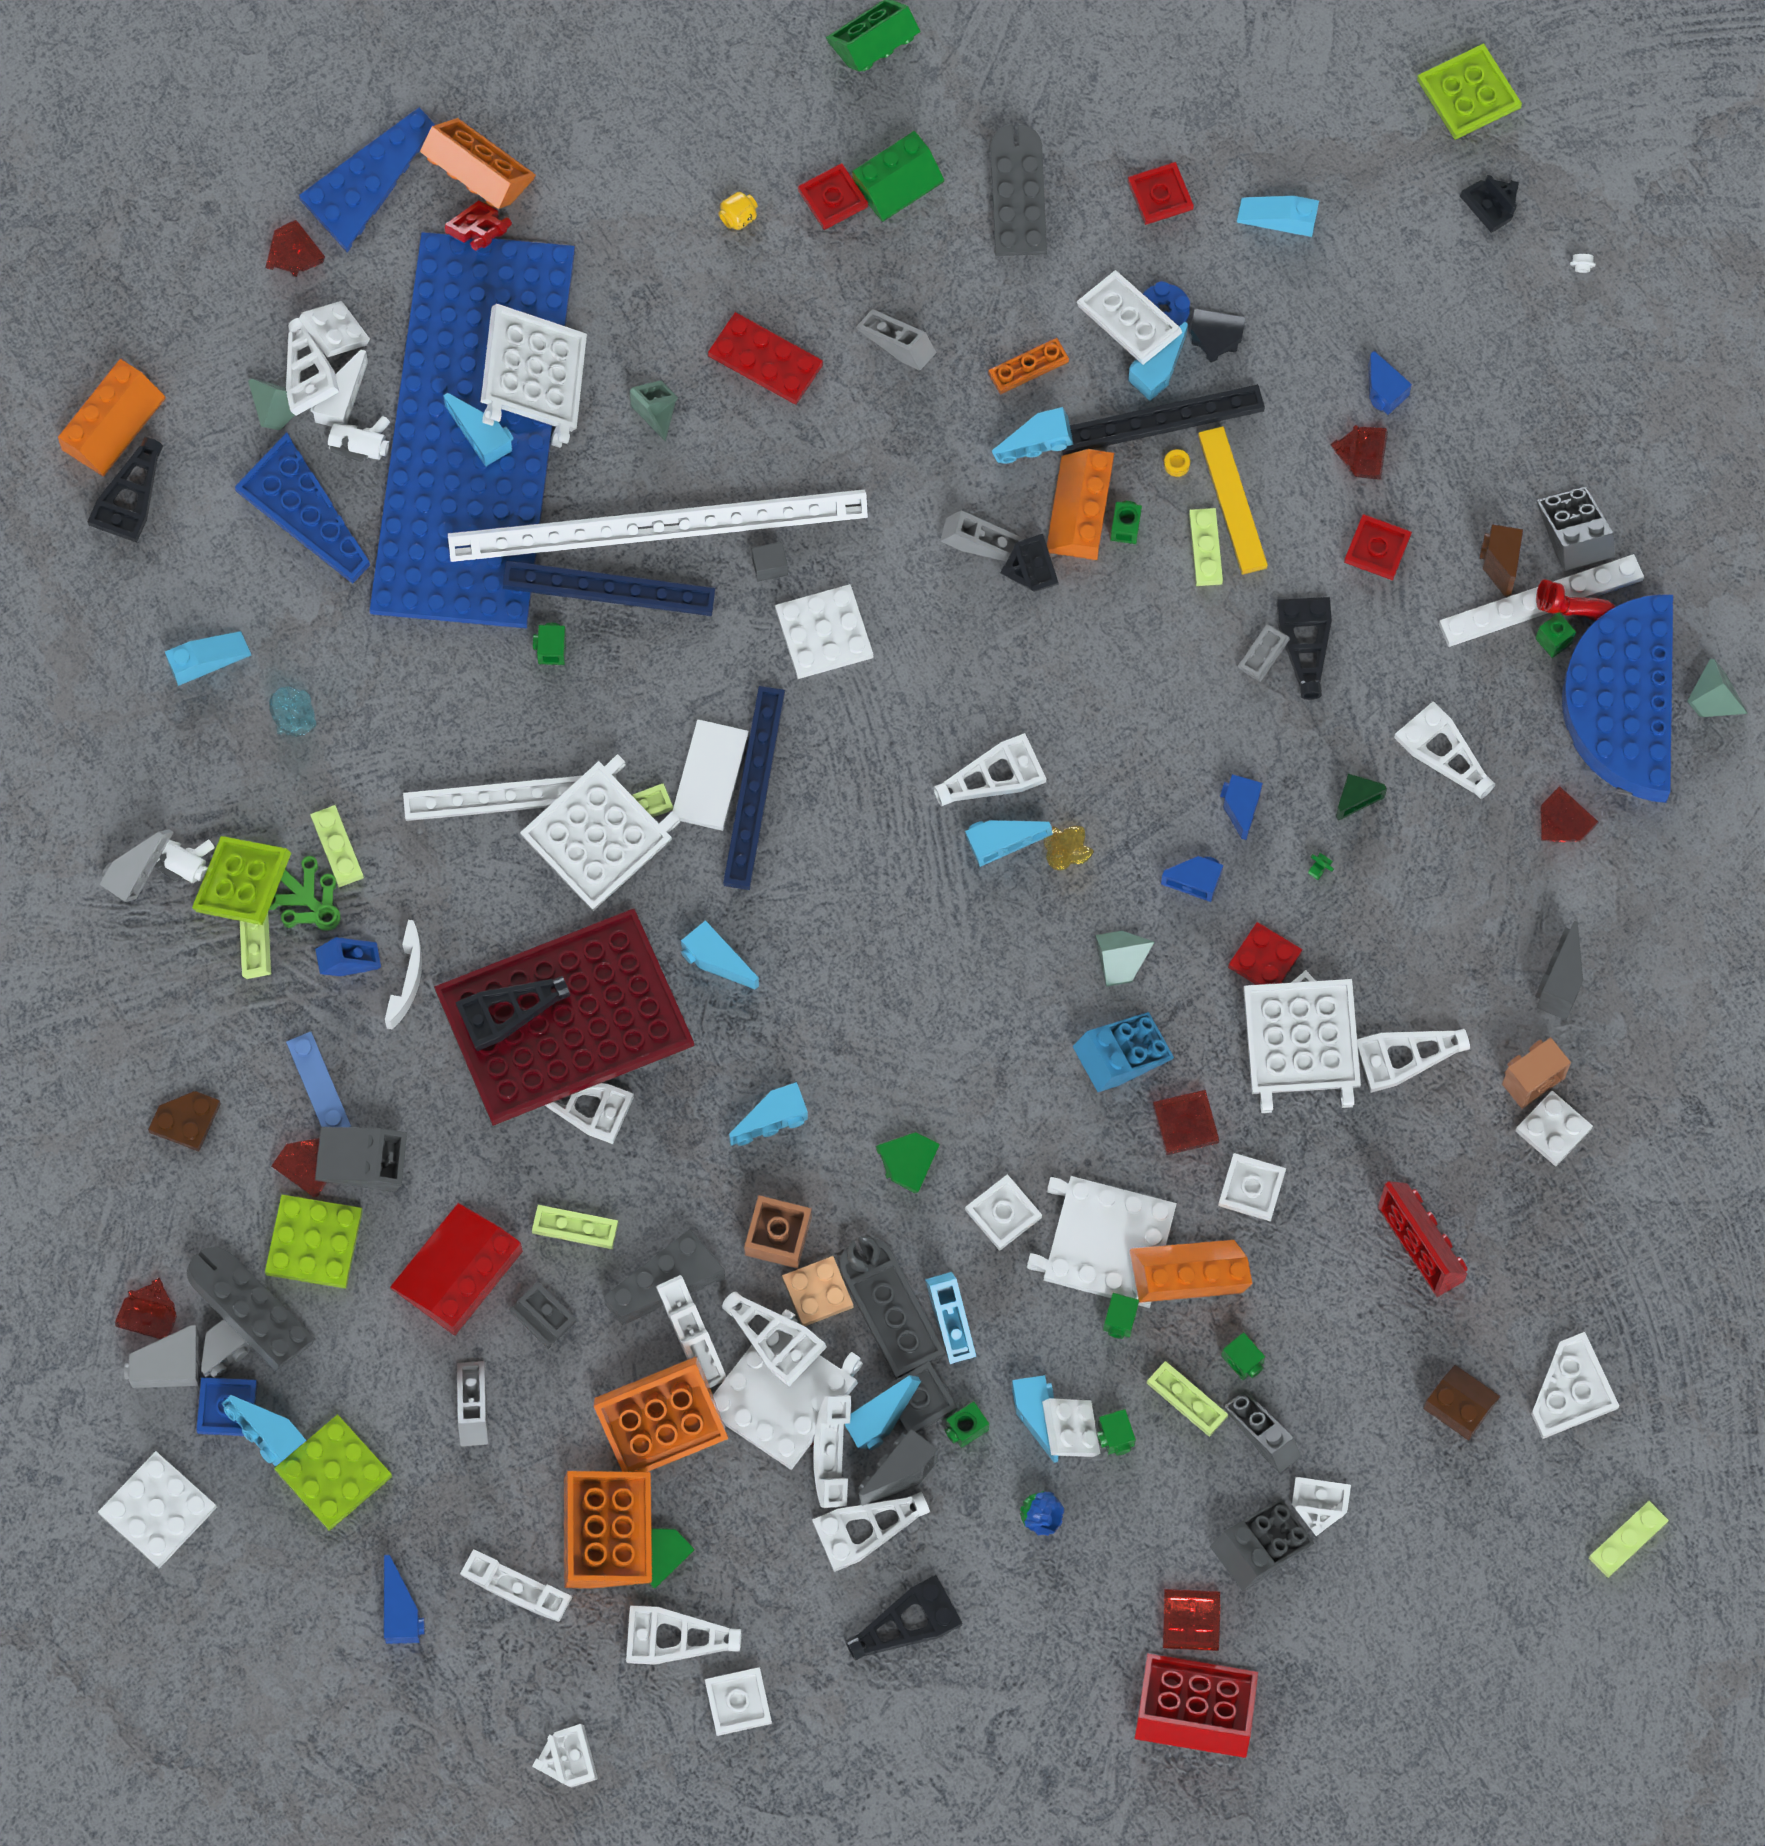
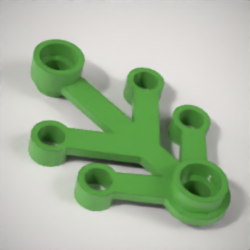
M307 856L301 863L304 871V887L285 870L281 882L294 894L275 893L274 898L276 901L271 904L269 910H274L278 906H307L313 912L295 913L293 910H285L281 915L283 925L287 928H292L297 923H315L319 929L330 931L335 929L341 920L339 910L333 906V890L336 888L337 882L332 874H324L320 878V885L323 889L322 904L314 898V888L318 862L313 856ZM308 862H313L315 864L314 867L310 869L306 868L305 865ZM330 879L333 881V884L325 886L324 881ZM288 915L294 916V920L291 922H286L285 918ZM330 915L332 919L329 922H325L323 917Z

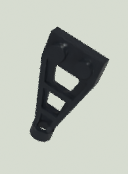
M149 437L143 439L141 446L138 447L97 499L87 521L89 526L137 543L148 518L157 459L163 448L160 442ZM136 466L147 470L142 485L127 481L128 476ZM124 489L137 492L138 494L136 508L132 511L116 506L113 503L117 495Z
M1330 597L1277 599L1278 626L1280 632L1287 635L1290 639L1285 647L1300 686L1301 698L1306 700L1318 699L1322 696L1320 682L1332 623ZM1316 626L1318 629L1316 641L1313 644H1300L1294 634V628ZM1299 653H1316V667L1302 668Z
M563 976L554 980L549 979L479 992L455 1003L476 1051L501 1042L551 1005L571 995ZM555 988L556 992L552 993L551 989ZM528 993H536L539 997V1002L527 1010H521L517 998ZM500 1002L511 1003L514 1008L513 1016L502 1024L494 1023L489 1007Z
M934 1575L911 1587L863 1631L849 1638L845 1643L853 1659L856 1661L867 1655L938 1639L961 1627L963 1623L937 1575ZM917 1604L925 1614L928 1624L924 1628L908 1630L901 1621V1615L911 1605ZM888 1621H894L900 1632L899 1637L886 1642L880 1641L876 1634L877 1629ZM860 1641H863L866 1644L865 1649H863Z

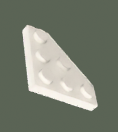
M1585 1332L1559 1342L1531 1413L1542 1439L1619 1408L1615 1395Z

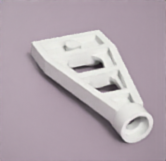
M296 318L288 325L286 394L290 411L298 415L339 392L335 372L299 318ZM309 345L311 353L298 360V351ZM315 364L319 373L300 383V372Z
M1434 701L1395 734L1394 738L1413 757L1469 791L1474 792L1480 799L1487 796L1495 787V783L1484 773L1452 719ZM1439 733L1445 734L1452 744V750L1445 756H1438L1426 747V744ZM1458 754L1462 755L1470 765V769L1464 774H1459L1448 765Z
M1024 733L999 743L944 781V783L934 786V793L940 806H944L954 801L1023 792L1046 783V777ZM1005 759L1014 776L1010 780L994 781L988 769L998 760ZM975 772H981L986 785L976 789H968L964 779ZM948 788L953 790L952 794H950Z
M1465 1029L1457 1031L1379 1033L1357 1039L1358 1054L1371 1093L1397 1086L1455 1053L1470 1050L1469 1039ZM1451 1039H1454L1455 1045L1452 1044ZM1435 1041L1439 1051L1430 1057L1421 1058L1417 1043ZM1391 1046H1407L1411 1050L1413 1060L1406 1066L1396 1069L1392 1067L1387 1050Z
M600 1083L572 1094L567 1105L554 1101L544 1106L587 1135L613 1144L634 1098V1093L609 1084ZM589 1095L600 1099L601 1102L594 1117L587 1118L575 1109L574 1105L578 1097Z
M738 1292L731 1293L723 1302L722 1308L733 1316L768 1369L789 1387L827 1348L826 1344L805 1326L742 1297ZM755 1315H760L770 1321V1324L759 1335L748 1325ZM776 1330H781L790 1334L793 1340L777 1355L771 1351L767 1345V1340Z
M919 1492L907 1498L836 1509L812 1519V1522L832 1569L836 1572L860 1562L918 1517L929 1513L930 1510L922 1492ZM912 1503L914 1504V1507L916 1509L915 1512L911 1511L910 1505ZM887 1510L896 1511L898 1522L885 1530H881L875 1515ZM858 1519L868 1520L873 1528L872 1535L861 1544H854L846 1529L847 1523Z
M630 1606L627 1663L660 1664L722 1651L740 1652L741 1629H730L660 1607ZM669 1624L678 1627L681 1631L680 1643L675 1647L659 1648L656 1644L657 1628L659 1625ZM694 1628L707 1631L709 1633V1643L704 1646H689L687 1644L688 1630ZM726 1635H729L728 1644L724 1642V1637Z

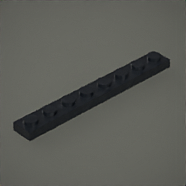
M1259 385L1247 386L1070 425L1073 445L1067 446L1066 449L1062 450V454L1067 455L1086 449H1095L1264 412L1265 406Z

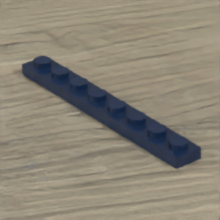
M506 561L503 589L706 616H712L715 588L512 561Z
M763 686L758 688L723 885L726 887L750 890L785 697V690Z

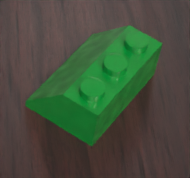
M883 0L827 36L826 39L849 68L863 72L870 69L873 63L880 58L890 56L898 46L910 43L914 36L921 31L909 6L894 0Z
M915 130L852 171V179L867 200L870 208L882 222L944 182V178L930 149Z

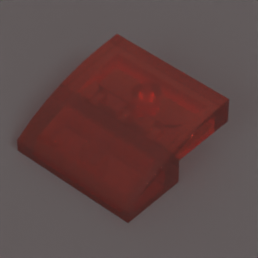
M1164 1589L1163 1648L1219 1651L1220 1592Z

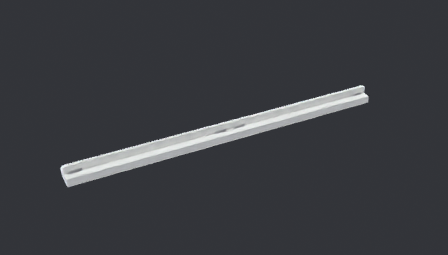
M865 490L448 533L451 562L868 518ZM852 504H860V505H861V506H854V507H845V505H852ZM679 523V525L664 527V524ZM653 526V528L638 529V527ZM471 545V547L455 549L456 546Z

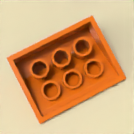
M697 1356L594 1399L595 1411L622 1472H649L729 1439Z
M567 1471L564 1477V1588H602L651 1583V1472Z

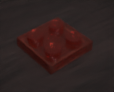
M1206 1090L1153 1102V1109L1166 1155L1219 1143V1136Z

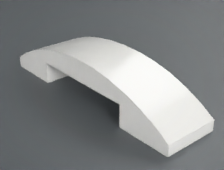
M408 920L402 944L404 953L411 955L402 996H390L385 1017L387 1029H393L403 1019L415 998L420 983L422 952L417 928L413 920Z
M850 1395L825 1396L817 1418L813 1462L817 1495L820 1506L823 1508L847 1506L848 1479L842 1477L844 1424L850 1423Z
M474 1549L460 1573L463 1577L520 1607L558 1622L572 1599L571 1595L548 1584L545 1586Z

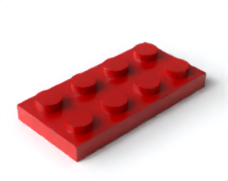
M736 312L708 351V357L797 405L823 366V360Z

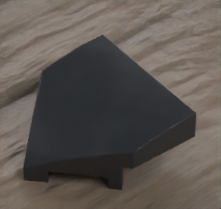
M1487 175L1485 181L1480 180L1462 190L1460 197L1492 233L1512 220L1517 206L1516 194L1519 182L1512 180L1510 183L1494 180L1491 175Z
M1195 309L1190 332L1192 335L1191 344L1199 346L1207 354L1206 358L1211 363L1218 360V356L1226 352L1234 353L1238 349V344L1242 341L1246 318Z
M1043 534L1018 541L1017 544L1015 543L1000 574L1033 592L1059 585Z

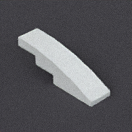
M679 1275L657 1285L656 1289L687 1359L697 1356L710 1388L722 1383L726 1379V1374L683 1277Z

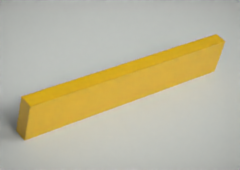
M1224 426L1199 432L1198 438L1241 573L1244 575L1267 569L1268 564Z

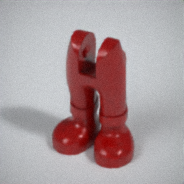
M1546 579L1540 582L1536 593L1538 609L1548 613H1560L1567 616L1582 615L1596 621L1609 610L1615 608L1614 604L1601 598L1565 596V589L1562 584L1553 583L1551 580Z

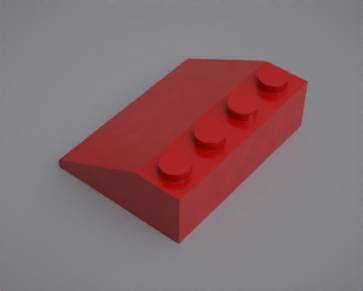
M1389 1181L1384 1185L1378 1209L1436 1297H1439L1465 1281L1466 1271L1468 1270L1463 1259L1460 1256L1456 1257L1451 1250L1453 1246L1447 1235H1441L1437 1229L1438 1223L1434 1215L1430 1211L1426 1212L1421 1205L1423 1200L1416 1189L1412 1190L1408 1183Z
M458 1203L390 1288L455 1336L523 1252L521 1242L501 1227Z
M1147 1653L1134 1739L1246 1758L1251 1737L1258 1672Z

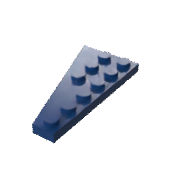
M420 107L299 195L300 201L347 253L358 234L361 235L365 229V225L371 216L376 214L396 186V181L401 174L405 173L409 168V163L420 152L431 127L435 125Z
M286 432L235 486V491L353 584L370 566L369 560L345 526L343 519L338 515L313 472L308 468L302 455Z

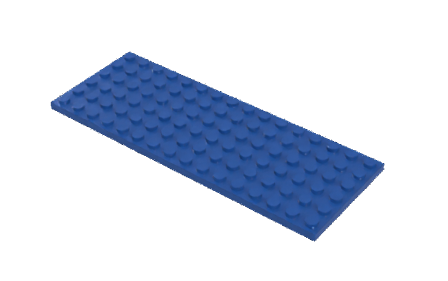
M422 232L370 614L527 628L532 593L503 589L506 561L535 564L537 553L451 562L448 533L541 523L553 426L501 409L502 414L499 424L502 428L506 426L512 434V452L485 467L446 409L443 395L449 393L483 413L485 412L488 404L481 402L491 308L495 304H500L566 327L575 246L492 239V243L487 247L474 250L470 245L474 240L472 238L464 243L451 235ZM471 545L456 546L455 549L471 547Z

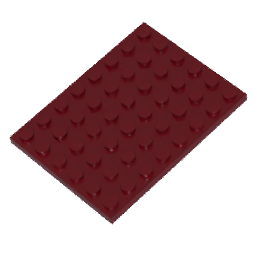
M634 908L434 986L492 1126L695 1046ZM563 976L571 996L557 1001L501 1042L476 1051L455 1002L483 991L549 979L554 980ZM555 988L551 989L552 993L556 992ZM532 992L519 996L517 1002L521 1010H527L539 1002V997L536 993ZM509 1002L492 1004L489 1007V1012L494 1023L502 1024L513 1016L514 1008Z

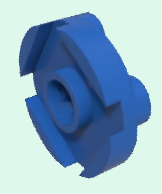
M1161 281L1143 293L1159 309V305H1168L1170 312L1164 311L1163 313L1178 326L1184 322L1187 323L1190 312V300L1183 290L1175 285Z

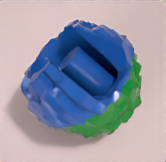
M1041 1491L1040 1493L1037 1492L1029 1495L1023 1501V1506L1020 1508L1021 1520L1024 1526L1034 1531L1038 1536L1054 1534L1063 1522L1064 1507L1052 1492Z

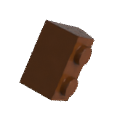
M1492 524L1490 533L1484 534L1479 559H1484L1483 570L1505 597H1510L1517 574L1523 529Z
M1454 1365L1429 1396L1423 1409L1469 1441L1501 1396L1457 1365Z

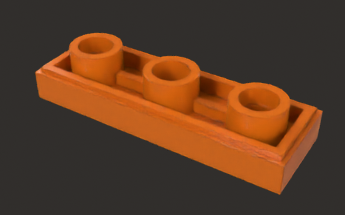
M1055 338L989 369L988 374L1001 395L1068 363L1069 357L1058 338Z

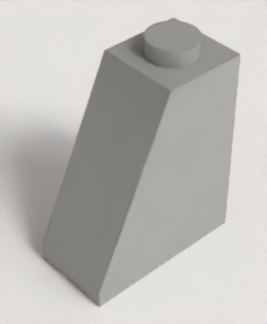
M196 1325L186 1327L129 1354V1363L124 1365L125 1380H129L132 1388L199 1386V1331Z

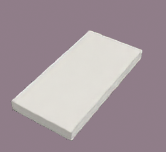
M1116 270L1077 301L1080 309L1143 365L1182 334L1181 328Z
M697 719L673 807V812L679 817V821L723 831L749 737V731Z

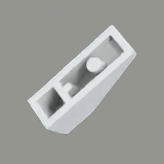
M360 350L335 374L339 392L311 407L315 423L331 427L334 423L347 425L368 364L365 350Z

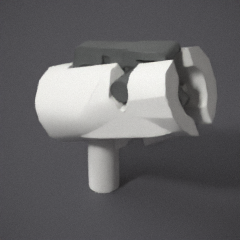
M382 416L372 428H365L363 430L357 429L356 425L334 423L328 438L329 449L331 452L362 462L365 458L380 460L388 452L389 441H386L385 435L381 433L389 425L390 421Z
M208 839L196 849H184L180 847V843L169 840L155 868L173 881L181 878L191 883H195L197 880L202 881L208 869L206 861L202 857L215 848L212 842Z

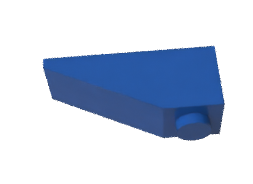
M384 1555L386 1644L420 1643V1635L425 1634V1618H420L419 1611L391 1556Z

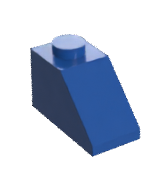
M1373 351L1368 364L1369 399L1379 411L1383 410L1389 415L1410 395L1412 384Z
M1232 774L1230 783L1224 782L1220 797L1225 798L1223 808L1241 839L1247 840L1263 783Z
M1197 856L1164 870L1161 885L1211 902L1222 875L1223 865L1219 864V861L1215 858Z
M335 937L315 949L319 972L323 975L341 977L381 968L377 942Z

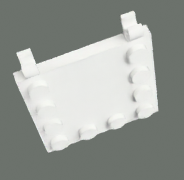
M500 304L492 306L481 402L488 404L483 414V423L493 426L494 420L499 422L502 414L501 409L555 426L551 437V445L561 448L562 443L567 444L570 438L569 431L572 432L577 429L587 334Z
M618 754L606 766H603L598 761L520 832L521 836L593 911L672 840L668 832L680 823L679 817L672 811L658 824L616 780L613 775L626 766L624 764L625 761Z
M1352 979L1244 986L1252 1094H1260L1261 1113H1272V1093L1341 1089L1342 1108H1353V1088L1360 1087L1361 1081Z
M1073 1176L1070 1177L1069 1183L1050 1177L1047 1192L1065 1196L1049 1260L1040 1255L1030 1253L1027 1268L1044 1272L1043 1281L1111 1298L1112 1294L1116 1293L1138 1299L1130 1249L1166 1246L1177 1203ZM1151 1302L1139 1303V1306L1150 1308Z
M786 1309L782 1313V1316L798 1322L794 1318L796 1315ZM776 1330L768 1338L767 1345L774 1354L778 1355L793 1340V1337L786 1332ZM751 1345L713 1394L725 1426L792 1470L814 1441L817 1418L824 1397L849 1395L858 1384L853 1376L859 1371L863 1363L860 1362L861 1358L851 1352L840 1369L819 1355L789 1387L768 1369L753 1345Z

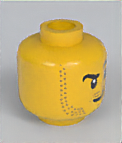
M736 192L721 202L718 214L727 228L741 230L756 219V208L758 205L750 194L746 196L742 192Z

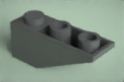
M1246 1390L1224 1406V1409L1260 1454L1279 1473L1301 1458L1294 1437Z

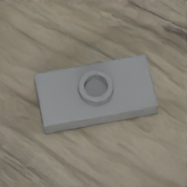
M1266 624L1239 663L1238 669L1261 682L1290 640L1289 637Z

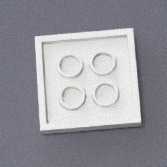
M851 584L775 605V611L797 679L873 658L872 648Z
M155 1451L98 1513L154 1565L160 1568L211 1515L217 1506Z

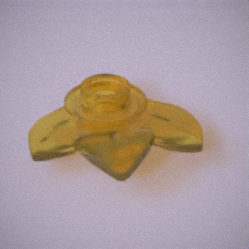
M1053 826V835L1044 838V846L1048 850L1046 854L1047 863L1055 870H1065L1070 864L1085 863L1094 853L1093 849L1083 845L1085 830L1082 826H1071L1063 832Z

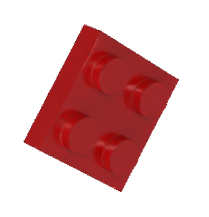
M1176 162L1128 177V185L1145 225L1193 210L1194 204Z
M842 163L798 186V192L823 230L868 207L867 200Z
M1363 514L1344 563L1393 581L1412 532Z
M1256 922L1230 961L1228 968L1255 985L1280 984L1302 954L1303 949Z

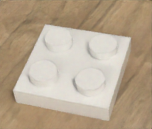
M342 301L302 312L299 317L300 322L326 357L367 346L370 340Z
M1551 1091L1520 1123L1515 1131L1554 1166H1557L1589 1133L1593 1125L1555 1092Z
M1234 1153L1218 1206L1271 1222L1286 1168Z
M1008 1174L965 1207V1211L999 1251L1042 1218V1214Z
M1049 1398L1042 1402L1051 1455L1094 1457L1100 1454L1091 1400Z
M760 1667L705 1679L717 1736L772 1724Z

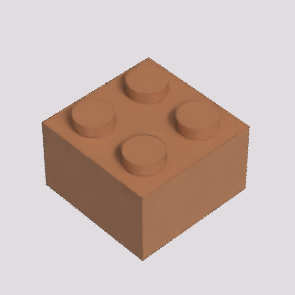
M1551 1037L1545 1042L1542 1040L1537 1041L1529 1048L1530 1052L1524 1057L1518 1055L1507 1064L1508 1069L1504 1073L1505 1077L1502 1085L1521 1109L1542 1096L1566 1077L1571 1062Z
M758 1195L744 1246L745 1256L798 1269L812 1219V1208Z

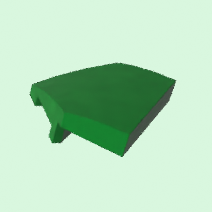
M914 1132L875 1147L877 1153L881 1155L886 1170V1179L891 1178L892 1182L913 1193H918L940 1144Z
M651 1528L652 1582L648 1584L654 1589L695 1550L676 1529Z

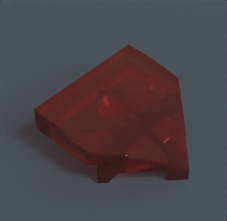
M294 220L274 231L265 268L273 270L275 267L290 271L292 276L297 277L299 271L303 272L322 264L325 256L297 220Z
M1355 425L1350 433L1339 441L1335 440L1330 444L1355 477L1381 480L1388 436L1387 428H1359Z
M1560 786L1541 804V841L1581 842L1599 824L1589 812Z
M319 1138L286 1144L271 1166L313 1197H318L327 1183L315 1180Z
M160 1278L153 1280L152 1284L139 1290L128 1291V1297L124 1298L115 1320L116 1327L160 1340L171 1335L177 1313L175 1305L166 1293Z

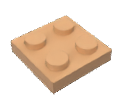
M833 1256L782 1275L786 1289L803 1326H808L854 1308Z

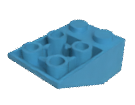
M1149 1012L1089 1030L1073 1046L1097 1092L1122 1085L1174 1058Z

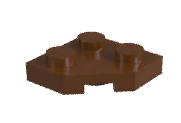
M193 1091L159 1105L148 1131L151 1134L199 1152L221 1102L218 1099Z

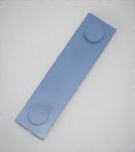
M312 1032L286 1041L321 1127H351Z

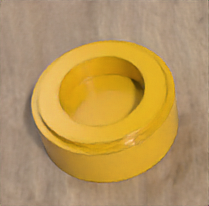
M1171 450L1164 459L1165 471L1174 477L1185 475L1190 468L1189 455L1183 450Z

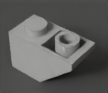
M224 1319L206 1332L201 1366L204 1378L220 1377L227 1370L226 1366L234 1360L238 1362L248 1354V1349L251 1348Z

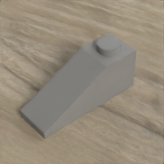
M874 309L856 326L858 331L892 356L917 370H921L937 353L926 332Z
M960 510L946 518L940 542L963 552L1007 562L1015 543L1017 544L1018 541L1024 540V538Z
M170 829L158 831L113 862H110L103 870L102 876L104 877L100 885L124 902L137 899L174 832Z
M485 1362L457 1363L460 1445H487L488 1415Z

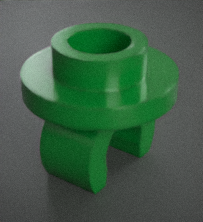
M1319 853L1317 857L1313 854L1311 855V858L1316 862L1308 871L1309 875L1319 880L1326 868L1333 872L1334 868L1330 866L1333 862L1322 853Z

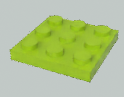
M1484 43L1417 76L1418 83L1454 140L1520 109L1522 106V102Z
M221 836L192 908L198 913L263 925L291 852L287 848Z
M281 1194L265 1274L267 1276L346 1289L363 1212L362 1208Z
M338 1414L274 1468L276 1473L328 1531L334 1528L392 1478V1474Z

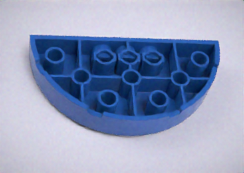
M1652 595L1630 600L1609 610L1598 618L1584 633L1574 649L1567 668L1562 692V710L1567 730H1569L1575 749L1585 763L1599 777L1615 788L1620 787L1632 793V796L1666 803L1671 792L1673 595Z

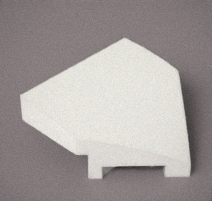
M1295 1477L1292 1506L1315 1536H1317L1347 1513L1351 1485Z
M582 1724L554 1732L553 1736L549 1734L547 1744L532 1766L569 1787L598 1779L585 1727Z

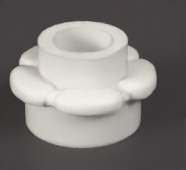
M1575 254L1570 265L1575 267V272L1588 273L1590 268L1596 266V263L1593 262V255Z

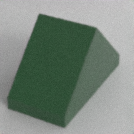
M1348 774L1337 808V820L1339 821L1384 799L1387 791L1385 784Z

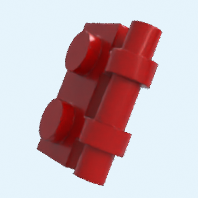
M478 200L445 224V233L464 243L471 238L474 239L470 245L472 249L478 250L481 247L485 248L490 245L492 239L496 236L501 237L512 225V222L507 217L499 220L498 210Z

